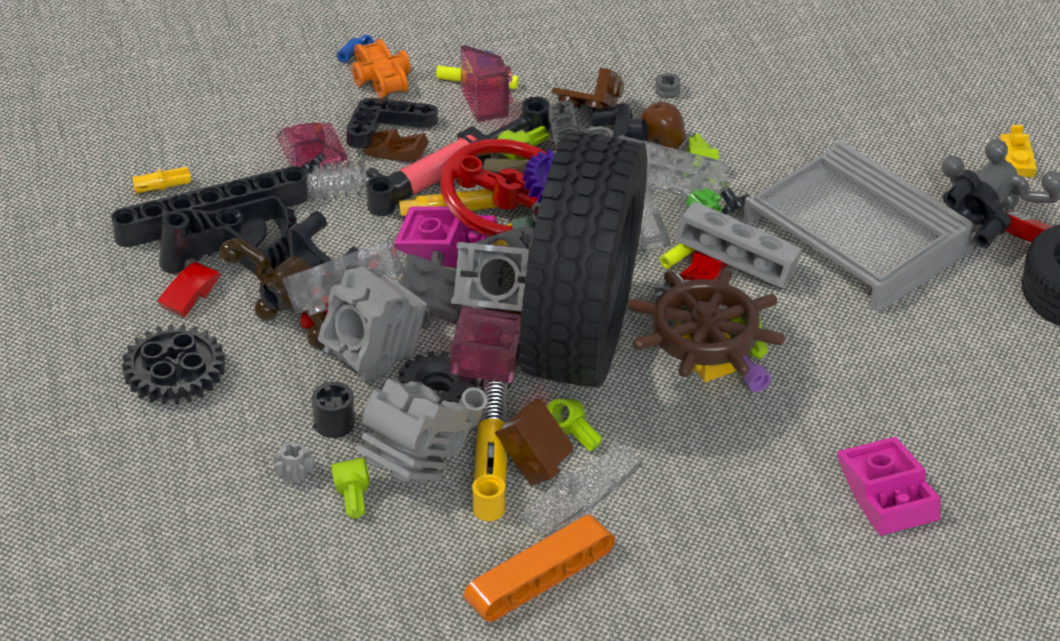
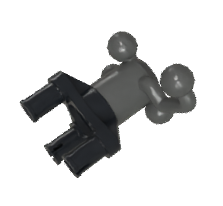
M993 139L987 143L985 155L990 161L982 169H978L975 172L964 170V163L957 156H948L941 164L942 172L950 178L953 184L944 193L943 201L947 207L972 221L973 224L983 225L974 236V241L982 248H988L999 234H1004L1011 226V219L1002 208L1012 209L1017 206L1019 196L1024 201L1030 203L1051 204L1060 200V173L1049 171L1044 174L1041 184L1046 192L1030 191L1028 181L1023 176L1018 175L1016 168L1005 160L1008 154V146L1000 139Z

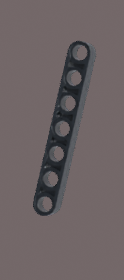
M290 166L118 209L111 216L115 243L121 247H133L160 240L163 215L181 208L211 212L272 195L279 197L285 208L302 204L308 199L307 172L302 167Z

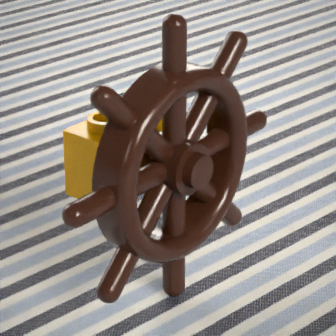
M723 269L717 281L692 280L683 283L673 271H667L664 274V279L671 288L660 296L656 304L638 299H631L628 302V308L631 311L653 316V333L636 338L633 341V347L636 350H643L659 345L665 352L682 361L678 369L681 377H688L691 371L697 372L704 382L736 371L740 375H746L750 368L742 357L754 347L757 340L775 345H782L785 342V336L782 333L759 328L760 318L758 311L776 305L777 297L774 294H768L752 300L742 290L729 284L732 278V272L729 269ZM720 304H722V305L727 306V307H729V308L720 310V309H719V306H720ZM682 305H685L686 308H687L689 311H685V310H681V309H677V308L680 307V306H682ZM741 317L745 324L732 322L730 320ZM666 319L676 321V325L669 327ZM728 334L736 335V337L731 339Z

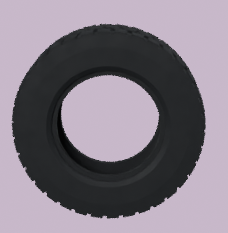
M568 131L562 137L552 160L542 194L527 266L519 336V358L523 373L533 377L590 388H600L606 380L624 320L639 244L647 181V149L645 145L635 141L578 131Z

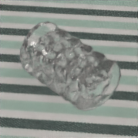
M363 160L358 161L357 169L352 161H347L345 170L340 162H336L334 171H332L328 163L324 164L322 172L317 165H313L310 174L306 168L309 197L312 202L315 201L317 193H320L322 199L326 200L328 192L331 191L334 199H338L340 190H343L345 197L349 198L351 189H354L357 196L360 197L362 189L366 188L367 174Z

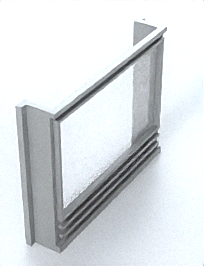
M841 140L837 141L830 150L752 198H745L744 213L739 216V221L748 225L762 216L767 217L872 286L870 308L878 313L972 251L974 246L969 243L972 221Z

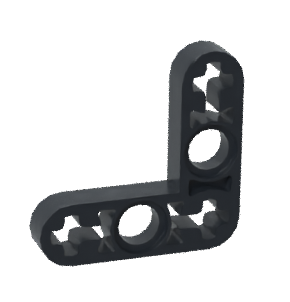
M378 98L362 99L359 101L346 128V143L354 148L370 146L380 123L422 128L433 127L438 123V108L426 103Z

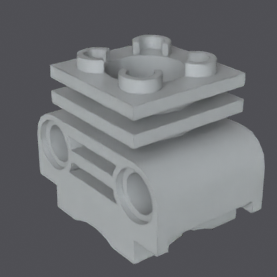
M458 242L457 248L459 250L454 297H452L451 303L521 311L530 249ZM509 263L515 271L516 279L512 289L505 294L500 289L497 277L502 267Z
M365 267L344 270L341 284L331 286L328 298V312L321 326L318 340L325 345L324 352L327 354L333 353L361 375L360 379L363 382L380 378L391 370L396 358L403 360L404 356L407 358L413 356L427 303L387 274H382L381 278H379Z
M387 378L382 390H373L363 414V424L378 433L364 432L361 438L373 445L358 444L356 450L367 456L365 461L379 468L381 465H384L391 469V475L398 480L409 482L410 479H414L420 483H425L426 480L439 481L442 475L431 468L445 469L447 463L435 456L452 457L461 449L473 423L467 420L470 409L459 403L444 400L441 404H438L441 398L431 388L420 382L411 381L402 384L396 379Z

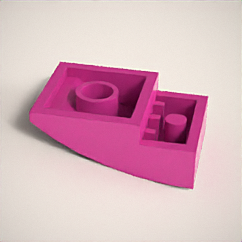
M448 206L410 207L395 239L394 246L408 255L411 253L431 261V255L434 251H439L438 256L443 252L442 266L457 269L459 250L457 243H475L489 236L466 226L457 219ZM480 216L497 223L496 216Z
M896 436L837 451L838 461L855 499L880 536L940 520L941 498L925 481L926 470Z

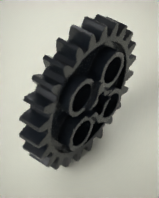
M171 324L168 327V331H163L160 327H157V333L154 335L146 331V339L136 337V346L128 345V353L123 354L124 362L122 363L125 383L130 384L131 392L138 391L139 398L149 395L151 403L157 398H161L162 405H165L169 399H173L174 403L178 405L180 398H185L188 402H192L191 395L194 394L202 398L204 397L203 389L213 391V383H220V375L225 373V356L222 344H217L216 337L209 338L207 330L198 334L196 326L190 331H186L185 324H182L179 330H175Z

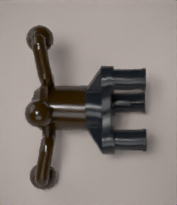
M318 211L312 212L300 224L296 223L286 231L290 256L274 270L269 266L268 257L244 239L233 238L223 242L219 249V256L224 262L228 264L237 263L244 254L256 263L255 274L261 281L259 288L261 298L255 303V314L261 320L269 321L276 317L278 310L286 311L290 309L296 314H302L306 311L315 323V326L311 327L308 331V342L314 348H324L325 345L318 340L326 317L314 301L304 295L320 282L332 285L341 284L344 270L357 268L364 263L363 253L358 248L351 247L338 260H332L329 256H326L325 252L320 251L311 238L327 226V221L324 215Z

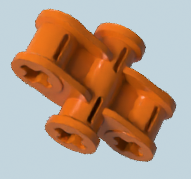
M382 38L376 39L375 43L363 46L356 44L354 46L357 62L351 64V71L354 82L358 87L363 86L364 82L371 81L380 98H386L387 94L398 91L402 93L408 92L406 74L411 72V65L405 50H401L398 54L391 56Z

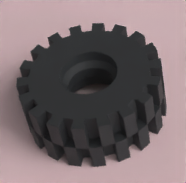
M434 351L428 352V357H423L422 354L415 356V362L409 359L405 363V368L401 367L398 381L402 384L411 381L420 382L433 391H446L445 393L437 394L441 398L438 404H441L443 400L458 403L465 390L477 388L476 370L474 367H470V362L466 359L460 362V355L457 354L448 357V352L441 351V355H435Z

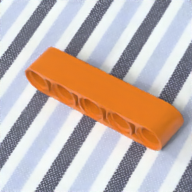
M592 515L583 516L474 579L464 591V600L485 621L493 622L607 555L615 544V536Z

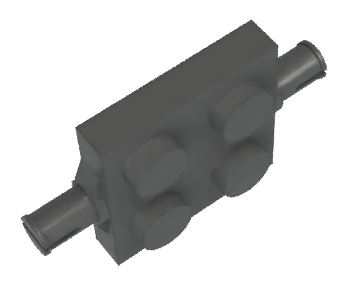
M439 251L432 253L431 261L410 253L405 262L401 279L403 287L427 303L422 321L423 329L430 326L431 317L441 318L453 323L458 315L460 304L451 303V299L454 297L456 271L442 266L444 254L441 252L438 256Z

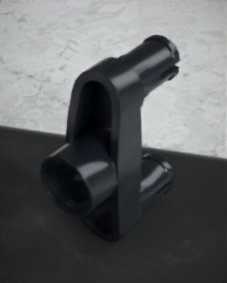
M629 103L617 104L616 107L592 110V123L594 127L614 125L613 138L635 141L641 144L647 143V122L645 118L633 119Z

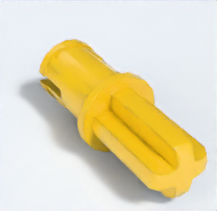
M188 167L166 171L157 169V172L132 176L135 194L159 189L163 192L167 187L190 183L191 175Z

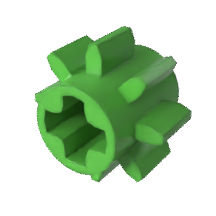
M707 187L703 191L695 190L692 192L686 202L688 208L695 201L720 213L722 212V207L718 204L722 198Z

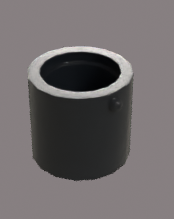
M328 382L318 386L312 394L313 429L327 438H339L349 434L354 429L356 415L352 389L341 382Z

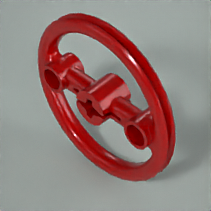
M485 139L463 146L452 154L443 167L440 186L444 202L458 220L483 235L490 237L512 230V226L486 220L467 208L456 193L454 179L464 188H473L478 185L493 192L492 202L501 209L512 210L517 208L519 204L532 209L533 204L537 201V197H529L530 190L524 188L525 181L522 180V173L514 169H503L498 174L482 168V162L477 156L502 153L531 160V157L533 155L537 156L540 151L544 154L546 152L536 146L510 139Z

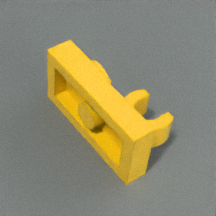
M1011 125L1010 134H1000V140L1004 141L1008 146V154L1005 160L1016 168L1018 175L1035 177L1037 168L1029 134H1022L1023 125Z

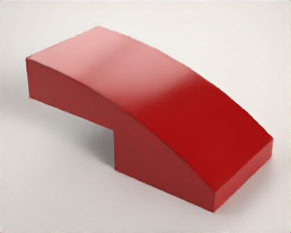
M696 251L693 254L691 265L683 270L679 276L683 278V281H717L721 271L726 269L728 264L700 251Z
M194 262L170 283L157 302L162 308L185 318L199 297L203 299L207 297L221 274L216 270Z

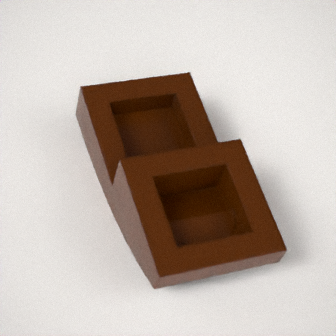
M396 129L376 132L370 146L363 148V151L366 155L381 159L413 160L421 157L429 141L425 133L400 137Z

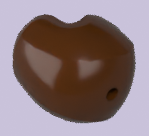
M659 101L649 105L642 112L640 118H645L648 127L647 142L655 138L659 139L664 151L676 150L684 143L686 138L684 120L680 111L674 105L665 101Z

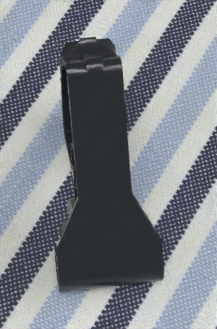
M272 195L211 212L188 208L167 212L162 217L159 266L167 273H179L185 269L186 260L194 258L195 261H198L203 255L207 254L210 256L214 252L219 251L223 242L233 238L244 239L257 248L263 242L267 233L265 221L274 220L282 233L281 236L268 247L258 249L268 257L269 266L274 270L290 256L286 231L294 224H298L294 209L285 208L279 197ZM243 254L238 262L255 274L256 263Z

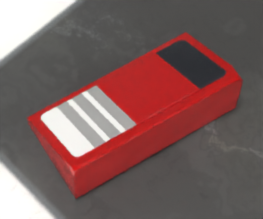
M1014 210L1005 212L1011 219V226L1006 232L1029 242H1032L1041 232L1052 227Z

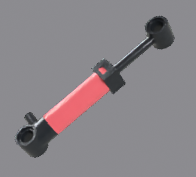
M539 96L526 98L522 103L520 118L487 135L471 126L457 134V141L389 176L382 175L374 167L369 168L366 172V176L369 178L366 183L368 211L376 216L389 215L395 211L398 200H405L440 182L443 167L447 160L463 146L485 139H497L506 130H511L514 133L523 130L528 133L540 126H544L548 131L550 128L549 101ZM491 154L477 156L481 160L482 166L485 159H491Z

